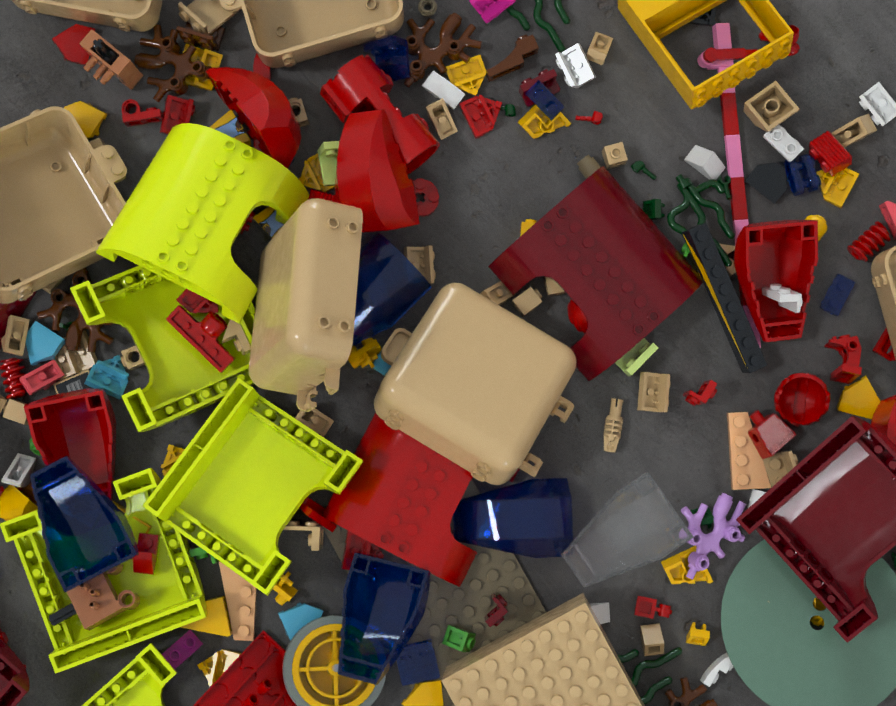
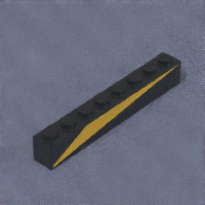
M698 224L681 232L742 373H752L767 366L707 224Z

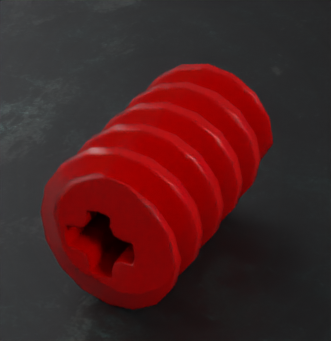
M876 221L875 225H871L869 230L864 231L863 235L858 237V240H854L852 245H848L847 250L855 259L867 262L866 255L874 256L871 250L879 252L877 245L884 247L885 243L883 240L890 242L891 239L885 226Z
M10 358L0 361V363H3L0 366V370L5 371L1 374V377L7 378L3 381V385L8 386L4 391L11 393L6 396L7 400L27 396L25 394L27 391L19 380L20 377L27 374L20 373L25 368V366L18 364L23 361V358Z

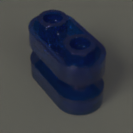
M809 154L799 156V162H796L795 158L791 162L785 160L786 175L794 196L804 194V188L808 192L817 191L821 185L820 177L816 175L814 169L815 160ZM800 169H801V173H802V176H803V179H804V180H802V178H801L800 171H799Z

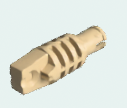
M611 398L610 413L606 417L603 434L604 451L616 453L621 438L623 424L621 417L623 400L618 399L616 407V399Z

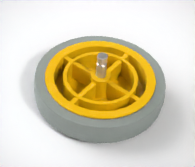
M341 615L320 617L303 626L291 639L283 660L284 684L290 698L297 706H371L378 698L384 686L387 669L386 657L377 636L362 622Z

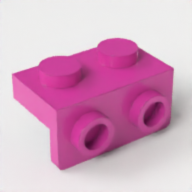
M469 0L486 24L516 2V0Z

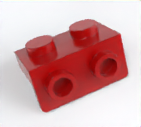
M168 95L160 133L168 135L174 126L189 123L190 117L193 116L195 111L194 100H186Z
M713 380L704 381L697 394L692 390L685 391L683 393V396L686 397L685 401L693 406L706 404L709 398L712 399L715 396L717 383Z

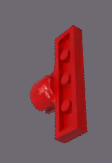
M178 305L166 318L220 373H223L236 359L218 341V337L227 328L226 322L214 312L208 313L201 322H198L181 305Z

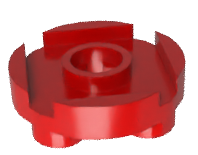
M422 178L412 180L415 197L417 194L425 195L424 202H416L418 216L426 217L431 215L438 207V189L428 180Z

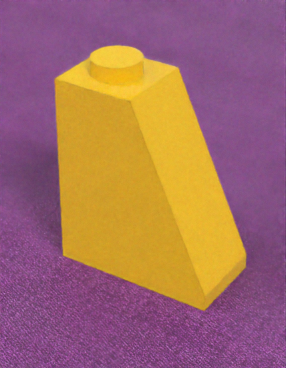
M225 595L205 600L207 617L181 626V628L226 637L231 636L233 633Z

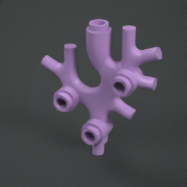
M722 493L721 496L719 495L713 508L714 528L708 534L703 533L700 527L708 508L707 505L701 503L695 514H692L686 506L681 509L682 514L688 521V527L683 528L681 531V539L693 546H697L696 551L688 556L689 570L686 577L693 580L697 571L700 572V570L702 571L709 567V559L707 557L709 552L713 551L719 559L725 556L720 547V540L722 538L731 542L744 541L745 535L741 534L738 528L740 524L736 519L742 514L746 506L745 503L739 501L731 519L727 521L726 515L732 506L733 497Z

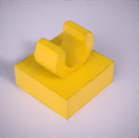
M693 622L686 635V643L706 646L710 639V631H706V624L701 626V630L696 629V624Z

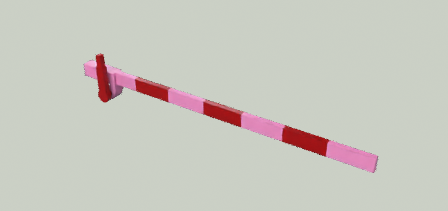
M716 23L712 27L714 48L710 47L698 56L697 62L702 68H707V70L717 69L718 73L732 66L734 64L733 60L744 59L756 52L757 49L732 48L730 23ZM734 87L723 91L720 95L727 171L728 176L731 178L729 190L736 246L739 233L744 226L749 225ZM739 283L741 305L761 348L760 333L750 314Z

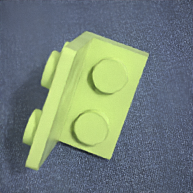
M339 141L323 142L317 150L324 186H335Z
M643 338L617 360L615 364L625 374L632 376L658 347L654 343L650 344Z

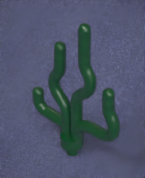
M535 0L533 17L536 24L547 31L558 51L564 52L566 48L554 28L541 18L543 0ZM554 0V6L563 23L569 24L570 18L562 6V0ZM513 5L509 6L506 9L507 12L520 22L525 31L530 30V24L525 16L514 9Z
M682 174L678 175L675 178L678 182L677 188L684 199L682 204L673 208L667 216L670 228L681 235V232L687 230L675 222V216L685 211L689 205L698 217L697 225L706 223V216L699 206L701 205L716 211L719 226L729 239H733L735 234L725 220L723 208L718 203L706 200L700 195L702 191L710 187H714L719 194H723L725 192L723 185L717 180L710 179L695 187L690 178L685 179ZM713 238L724 265L730 267L732 261L719 242Z
M677 647L656 660L640 662L635 667L631 679L634 687L637 686L644 669L662 666L681 655L682 649ZM633 649L624 655H618L621 663H626L637 657L639 651ZM670 676L653 684L648 689L646 695L640 697L644 705L653 699L657 691L672 683Z

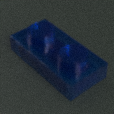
M539 80L525 93L550 120L565 107Z
M839 273L836 274L819 308L834 316H838L855 282Z

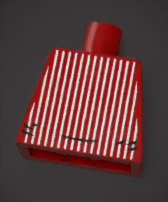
M756 410L749 415L755 425L748 431V434L762 459L772 457L797 435L774 413L763 417L760 411Z

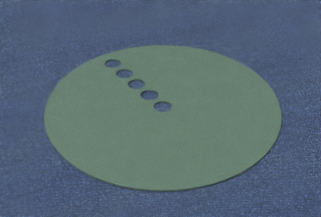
M765 539L751 548L742 557L730 575L721 605V630L724 645L733 667L746 686L770 706H877L884 701L896 688V574L882 557L868 568L865 577L867 589L878 613V619L847 643L833 628L838 621L827 608L823 611H818L814 608L813 600L816 597L815 594ZM813 616H820L824 620V627L821 630H815L811 627L810 619Z

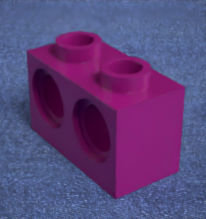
M190 629L162 653V656L176 669L197 651L203 643Z

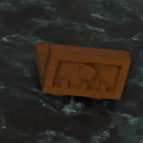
M188 21L185 28L180 26L176 28L185 44H191L192 46L196 44L202 46V49L219 51L225 33L223 27H219L210 35L194 31Z

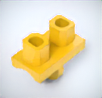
M367 335L361 340L364 347L357 350L355 345H352L348 361L354 369L360 365L364 368L368 364L371 368H374L375 366L372 362L378 359L377 354L382 350L377 340Z
M289 571L281 576L273 588L278 593L275 600L280 605L285 604L287 601L289 602L298 592L292 586L294 582L289 579L291 575Z

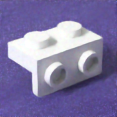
M579 43L562 53L558 52L555 54L557 57L556 63L561 70L563 69L565 74L564 80L568 86L579 88L596 78Z
M880 82L859 96L861 99L859 101L860 105L865 111L867 109L873 114L871 118L877 126L879 124L884 126L896 117V102Z
M781 125L776 126L763 135V138L788 162L793 161L804 149Z
M770 284V287H762V295L778 301V305L783 308L800 313L803 304L801 293L783 287L781 284Z

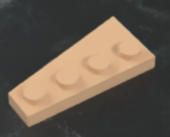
M748 412L727 413L731 489L771 488L763 459L748 434V431L752 428Z
M219 561L233 639L254 641L257 588Z

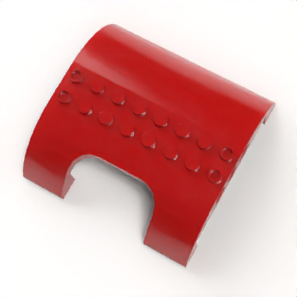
M375 413L354 453L364 462L341 494L333 493L322 516L403 560L460 587L477 552L459 543L451 533L450 523L473 476L469 471L401 430H394L388 427L385 421ZM519 469L516 471V473L513 475V477L509 480L510 482L513 483V481H514V479H515V477H516V475H517Z

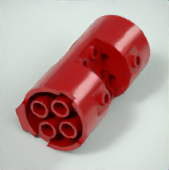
M368 54L365 57L360 55L346 63L338 70L339 73L334 77V80L331 78L322 86L320 95L342 123L346 122L350 113L385 109L394 132L392 134L393 139L400 148L398 152L401 160L405 162L408 169L406 170L407 175L423 165L438 150L440 143L429 131L425 119L415 113L403 118L401 111L392 105L388 96L393 87L392 78L385 74L382 69L380 70Z

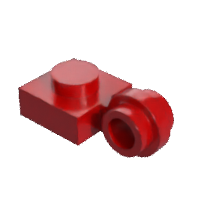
M637 595L634 615L654 619L655 611H657L658 616L669 618L673 610H671V606L660 604L659 607H656L657 599Z

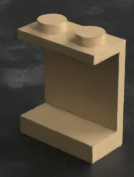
M194 0L187 7L182 2L178 3L181 19L184 22L188 21L194 31L207 35L212 34L239 12V10L234 12L225 11L219 0Z

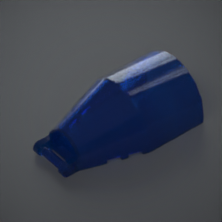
M379 232L360 249L352 346L375 336V334L391 328L432 288L416 267Z

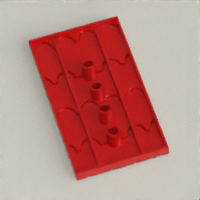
M263 630L193 706H297L290 698L284 684L283 660L286 651Z

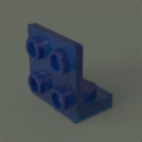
M390 36L363 44L364 51L375 56L376 65L385 74H388L393 82L410 77L408 43L406 39Z
M432 639L393 648L402 686L440 678Z

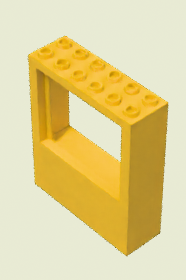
M618 0V10L692 110L703 106L713 97H719L726 89L736 87L745 78L753 77L762 68L770 67L776 60L784 59L789 55L794 32L769 0L738 1L770 43L694 87L660 39L727 0Z

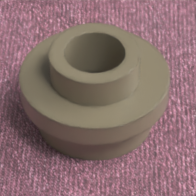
M421 0L418 4L419 12L426 17L434 15L437 10L435 0ZM426 5L431 6V9L425 10L424 7Z

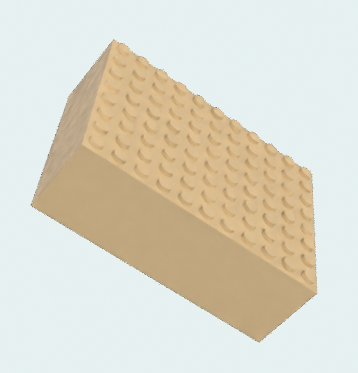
M584 593L446 666L441 680L455 706H645Z

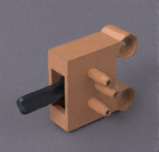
M91 29L79 43L91 57L84 66V70L89 72L98 63L100 67L96 70L93 77L96 80L102 77L100 82L103 85L115 75L126 87L132 90L144 76L130 59Z
M106 556L102 559L101 563L63 583L72 603L49 615L50 623L56 626L77 614L84 629L90 631L126 610L136 609L140 604L139 595L130 590H124L118 596L107 575H118L123 570L122 561L114 556ZM111 561H115L116 566L113 570H109L108 568L109 563ZM132 595V603L126 605V597Z

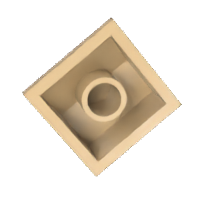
M774 81L744 102V113L755 126L766 132H769L799 111L798 106L777 81Z

